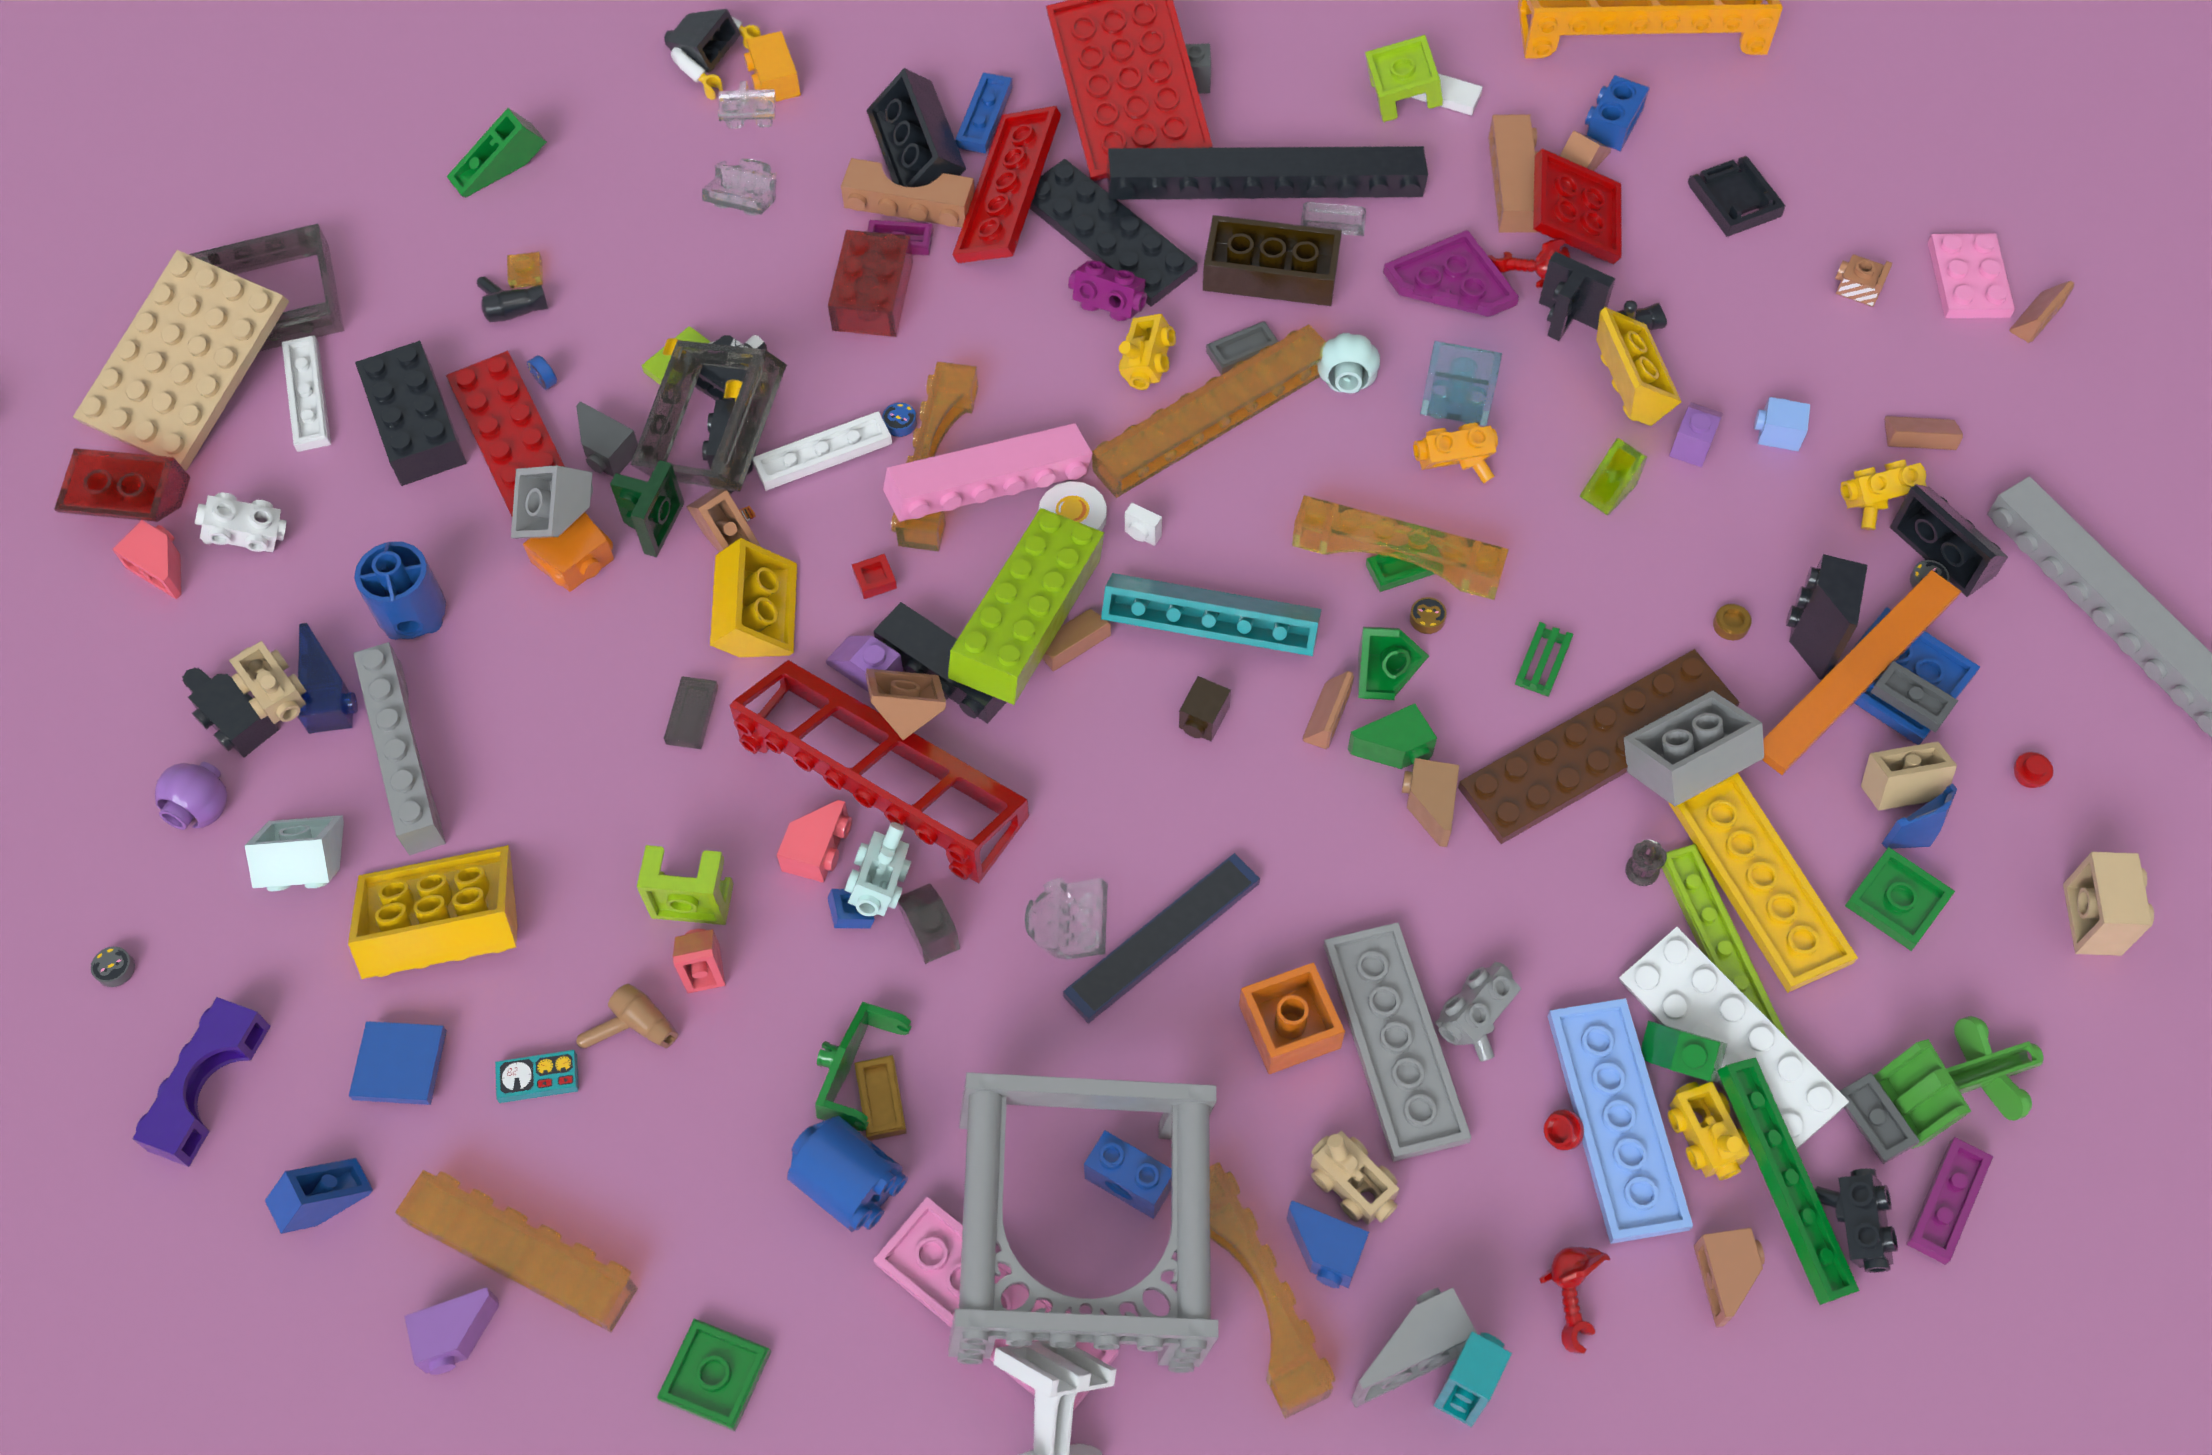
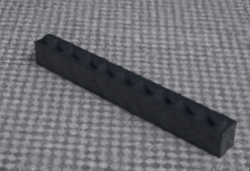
M1424 146L1108 148L1107 159L1109 200L1423 197L1428 179Z

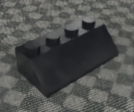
M903 68L866 110L893 183L904 187H921L932 183L942 173L961 176L966 167L932 81Z

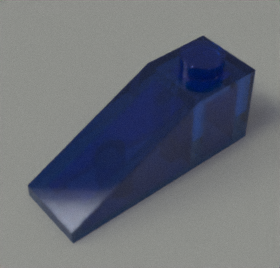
M299 624L298 679L307 692L301 695L306 705L300 708V713L297 716L309 734L353 728V714L358 711L355 693L348 690L308 624Z

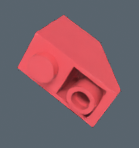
M836 800L789 823L777 853L781 871L824 883L828 871H833L837 865L839 850L837 848L841 838L846 839L850 832L852 818L848 816L845 801Z

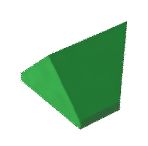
M1363 627L1358 651V698L1395 700V696L1428 659L1429 655L1399 628Z

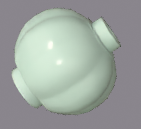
M1342 333L1333 339H1329L1322 346L1318 359V374L1332 390L1348 394L1357 393L1373 384L1380 367V354L1377 348L1371 344L1368 338L1360 334Z

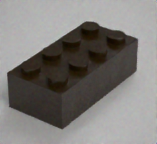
M1213 215L1203 266L1202 291L1332 306L1342 230Z

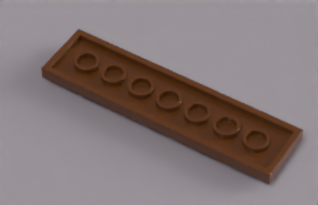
M1694 649L1459 782L1458 789L1499 843L1503 844L1627 773L1628 765L1626 764L1624 737L1711 691L1716 692L1737 707L1740 702Z

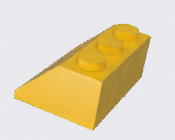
M1604 307L1600 311L1596 339L1602 352L1600 354L1601 360L1609 368L1613 377L1612 385L1623 400L1625 414L1632 421H1639L1652 426L1682 401L1647 324Z
M739 538L716 554L710 646L737 657L790 656L793 654L797 563L742 538Z

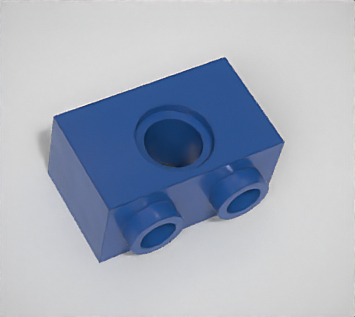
M1106 1130L1084 1163V1177L1086 1180L1153 1219L1171 1191L1170 1167Z

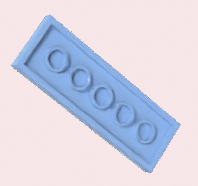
M1626 998L1550 1010L1547 1016L1573 1111L1583 1123L1584 1136L1582 1143L1610 1244L1690 1231L1693 1223Z

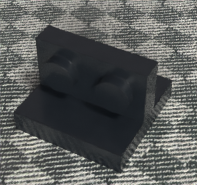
M1555 251L1548 263L1539 304L1551 309L1547 317V321L1551 322L1547 336L1560 341L1573 320L1598 330L1600 311L1608 306L1616 278Z

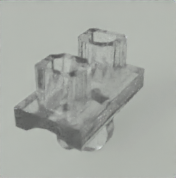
M740 81L739 91L719 92V121H725L729 129L740 128L744 125V120H755L756 125L759 127H771L773 119H775V89L749 90L748 82Z

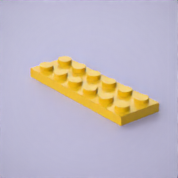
M1738 773L1677 806L1669 803L1787 993L1855 963L1858 959L1857 955Z

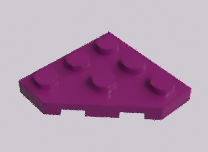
M1468 230L1384 264V275L1401 296L1491 317L1518 304L1519 296Z

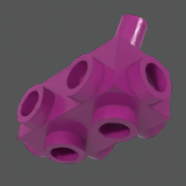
M1087 260L1079 268L1073 270L1069 277L1068 287L1073 289V300L1081 302V307L1088 311H1097L1099 309L1110 312V317L1117 321L1131 319L1144 309L1147 300V294L1144 293L1145 279L1136 277L1130 271H1118L1109 268L1100 261Z

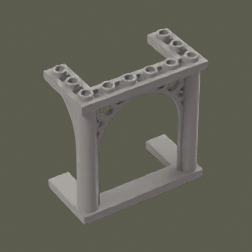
M966 1073L959 1129H967L959 1309H955L949 1337L948 1357H957V1362L962 1364H980L983 1362V1358H991L996 1339H1006V1344L1011 1346L1032 1345V1340L1050 1341V1346L1055 1348H1072L1076 1346V1342L1093 1343L1094 1348L1100 1350L1118 1349L1120 1344H1137V1349L1140 1351H1158V1365L1169 1366V1371L1176 1373L1192 1372L1194 1367L1201 1365L1218 1339V1320L1211 1319L1209 1116L1216 1103V1085ZM1006 1104L1163 1112L1159 1121V1139H1172L1171 1231L1161 1260L1140 1283L1122 1293L1096 1299L1075 1298L1045 1287L1028 1274L1017 1261L1005 1235L1002 1214ZM996 1244H998L1000 1249L998 1253H996ZM1174 1252H1176V1260L1172 1259ZM998 1264L1007 1265L1011 1269V1274L1004 1276L995 1284V1275L1000 1276L1001 1274ZM1167 1271L1174 1272L1171 1284L1176 1283V1291L1168 1283L1161 1281V1274ZM1023 1284L1029 1291L1027 1301L1017 1309H1005L1001 1304V1296L1004 1291L1012 1285ZM1147 1290L1160 1292L1168 1301L1169 1313L1165 1316L1152 1314L1144 1305L1143 1293ZM1037 1300H1047L1052 1305L1050 1312H1045L1046 1308H1040L1035 1312H1031ZM1122 1304H1133L1138 1316L1131 1312H1126L1125 1316L1121 1315L1119 1306ZM1087 1305L1091 1309V1314H1081L1079 1308Z

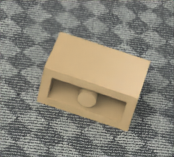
M1938 741L1874 752L1869 755L1861 788L1878 811L1930 802L1942 794L1946 787L1952 783L1957 764Z

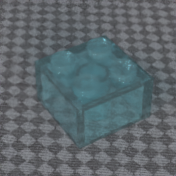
M1434 341L1420 414L1436 419L1444 418L1466 424L1478 423L1479 425L1487 426L1502 353Z

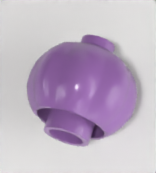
M201 762L200 765L181 763L167 768L157 780L155 787V802L157 807L161 809L159 812L160 817L169 825L181 830H185L194 817L197 819V822L192 826L193 828H203L215 822L222 814L227 801L226 787L219 779L221 772L207 762Z

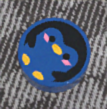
M536 355L527 361L530 372L545 390L557 383L554 371L543 357Z
M894 403L883 412L882 419L890 435L903 437L915 430L917 425L916 413L910 405Z

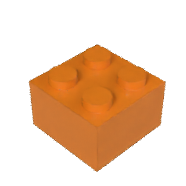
M1314 962L1241 988L1239 1007L1268 1074L1341 1049L1345 1030Z

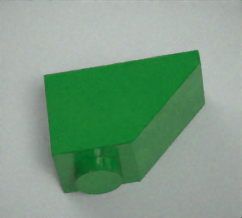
M1414 703L1351 731L1348 751L1353 756L1403 769L1414 764L1415 758L1429 760L1433 755L1437 737Z
M1648 1021L1641 1051L1646 1062L1709 1082H1717L1719 1077L1717 1070L1722 1066L1728 1043Z

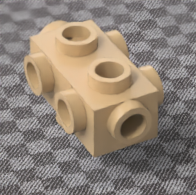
M260 641L252 647L244 649L240 654L229 660L238 672L231 676L244 695L249 691L252 692L254 698L249 703L261 720L268 716L273 724L280 720L288 722L295 719L300 713V708L306 705L301 697L302 694L307 692L295 674L287 677L284 673V670L289 668V666L277 649L270 653L265 644Z
M1340 1131L1338 1134H1333L1330 1137L1328 1135L1325 1136L1312 1149L1311 1153L1314 1155L1310 1166L1314 1170L1311 1174L1312 1179L1323 1191L1327 1193L1331 1189L1335 1191L1343 1200L1340 1206L1350 1219L1355 1222L1362 1219L1369 1225L1376 1218L1382 1223L1396 1210L1398 1205L1394 1200L1397 1198L1400 1188L1396 1185L1397 1180L1386 1167L1382 1165L1378 1167L1367 1157V1149L1357 1138L1353 1136L1348 1138ZM1361 1193H1372L1375 1201L1369 1203Z

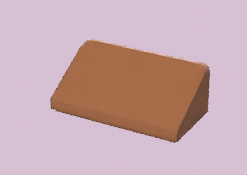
M2070 280L2041 292L2009 331L2028 343L2033 342L2065 304L2074 288V282Z
M1886 416L1884 419L1888 447L1956 450L1963 439V432L1953 419Z
M1088 609L1060 627L1042 659L1054 672L1111 636V624L1107 620H1101V615L1092 609Z
M1347 671L1328 680L1324 684L1302 739L1304 742L1323 749L1329 748L1351 694L1354 679L1352 672Z

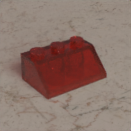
M74 448L54 509L59 513L158 522L182 507L190 476L174 457Z

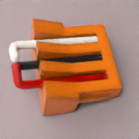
M750 505L739 509L745 521L756 517Z

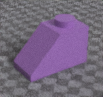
M1690 402L1669 456L1702 467L1723 413Z
M848 636L826 660L827 665L867 692L869 691L865 676L866 668L903 672L900 654L873 636Z
M486 1287L406 1315L405 1321L414 1364L425 1373L430 1372L432 1375H438L453 1370L456 1367L455 1363L468 1359L499 1307L498 1298Z

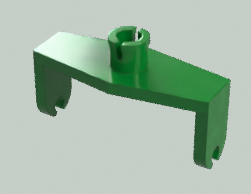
M862 1002L840 1045H833L827 1041L823 1042L822 1048L824 1050H819L817 1066L830 1069L815 1103L818 1119L826 1121L832 1117L840 1116L857 1131L866 1130L869 1122H867L868 1117L864 1113L834 1103V1100L850 1071L868 1025L898 1035H907L911 1029L909 1018L900 1013Z

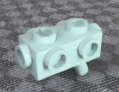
M892 822L886 835L874 831L869 844L861 843L853 864L860 866L859 871L852 869L844 891L851 893L848 903L856 906L857 911L864 916H874L876 914L884 916L887 908L895 909L903 888L896 885L898 881L904 882L911 864L910 860L905 859L910 844L900 841L905 828L899 823Z

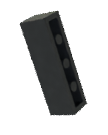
M900 602L873 631L876 639L900 654L902 667H904L906 672L939 675L945 699L950 698L959 704L961 710L969 717L974 719L978 717L988 724L1007 703L949 679L950 650L957 639L904 603Z

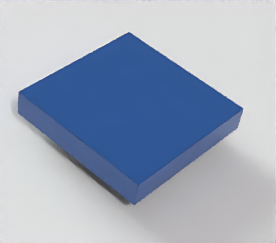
M366 1021L349 1097L354 1101L431 1105L447 1032L445 1027L442 1025Z

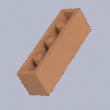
M1530 114L1492 115L1488 141L1499 233L1537 232L1533 230L1535 155L1539 152L1534 149L1537 143V129L1532 128Z

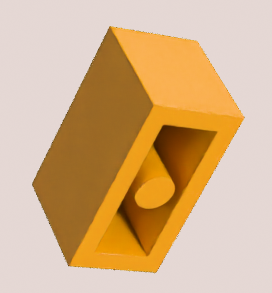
M782 31L746 39L749 52L744 53L745 63L748 72L754 71L755 73L751 75L754 90L756 93H762L765 104L801 96L797 72Z

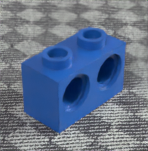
M1614 75L1609 86L1603 85L1596 102L1598 104L1597 107L1591 106L1585 120V124L1589 125L1587 136L1605 146L1621 151L1644 110L1649 87Z

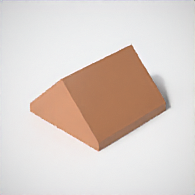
M866 668L865 676L871 703L902 740L945 710L946 700L939 675Z

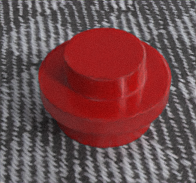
M2026 752L2015 761V777L2025 787L2036 788L2044 786L2053 777L2054 770L2051 762L2040 753Z
M1566 1109L1554 1111L1549 1115L1544 1124L1545 1138L1553 1147L1559 1150L1574 1149L1583 1139V1123L1573 1111Z

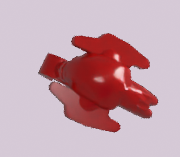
M1555 239L1543 243L1542 250L1535 260L1514 258L1510 252H1504V258L1488 256L1501 273L1510 270L1535 271L1541 278L1536 282V287L1538 288L1543 287L1548 263L1555 251L1571 258L1567 247H1563L1560 251V247L1565 244L1563 239Z
M1567 1247L1562 1249L1555 1255L1551 1269L1539 1278L1540 1283H1545L1552 1279L1554 1283L1563 1288L1561 1296H1563V1310L1566 1313L1564 1315L1566 1325L1562 1330L1561 1339L1565 1349L1571 1353L1585 1354L1587 1350L1578 1342V1332L1583 1335H1594L1596 1332L1593 1325L1582 1319V1314L1579 1312L1581 1310L1580 1305H1578L1579 1298H1577L1578 1290H1576V1286L1580 1285L1586 1276L1594 1271L1603 1261H1610V1257L1606 1253L1594 1248Z

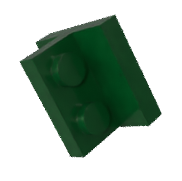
M662 460L658 461L648 482L615 473L610 483L623 522L636 530L644 554L656 558L684 505L673 465Z

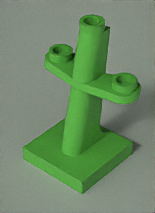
M1967 1016L1959 1019L1954 1027L1955 1037L1967 1062L1945 1068L1929 1039L1916 1042L1873 1076L1919 1139V1144L1912 1147L1913 1149L1925 1145L1969 1114L1971 1110L1962 1094L1980 1087L2008 1120L2016 1121L2026 1117L2032 1108V1099L2025 1090L2020 1089L2009 1077L2040 1066L2044 1060L2042 1050L2036 1044L2028 1041L1992 1053L1988 1041L1989 1030L1986 1023L1974 1016ZM2027 1051L2031 1054L2032 1061L2028 1058Z

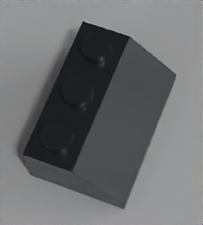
M1915 484L1910 488L1890 526L1897 535L1925 560H1933L1942 564L1949 573V581L1961 590L1966 597H1969L1997 576L2008 558L1997 544L1991 542L1975 528L1972 522L1965 519L1951 507L1946 499L1927 486Z
M1823 554L1817 568L1810 567L1805 587H1800L1796 604L1791 606L1786 621V626L1792 627L1789 642L1820 680L1835 667L1858 625L1868 566L1867 564Z

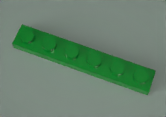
M1756 1057L1718 1069L1719 1077L1819 1305L1860 1291Z

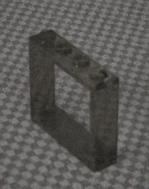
M318 223L189 254L232 274H239L317 255L326 302L283 312L260 351L280 347L284 341L313 335L317 338L345 331L329 245Z
M677 340L630 465L651 477L659 460L667 462L703 365L747 370L711 469L706 470L672 464L678 482L740 492L787 364L765 349Z

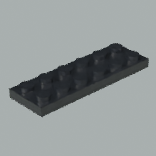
M1063 159L1040 176L1030 209L1092 260L1100 261L1107 267L1118 271H1130L1136 277L1145 279L1144 293L1147 294L1146 303L1150 307L1197 272V263L1121 202L1109 200L1107 191L1066 159Z

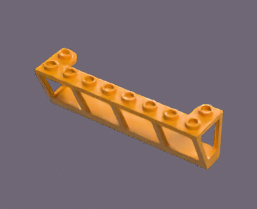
M1763 0L1518 1L1525 58H1545L1552 55L1558 47L1560 35L1742 32L1739 42L1742 52L1749 55H1767L1783 7L1779 0H1766L1768 4H1762ZM1527 14H1532L1530 28H1528Z

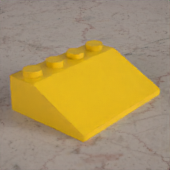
M509 845L358 875L348 945L361 979L375 976L384 977L404 970L423 969L434 964L453 960L462 961L473 956L500 953L507 949L517 948L518 923Z

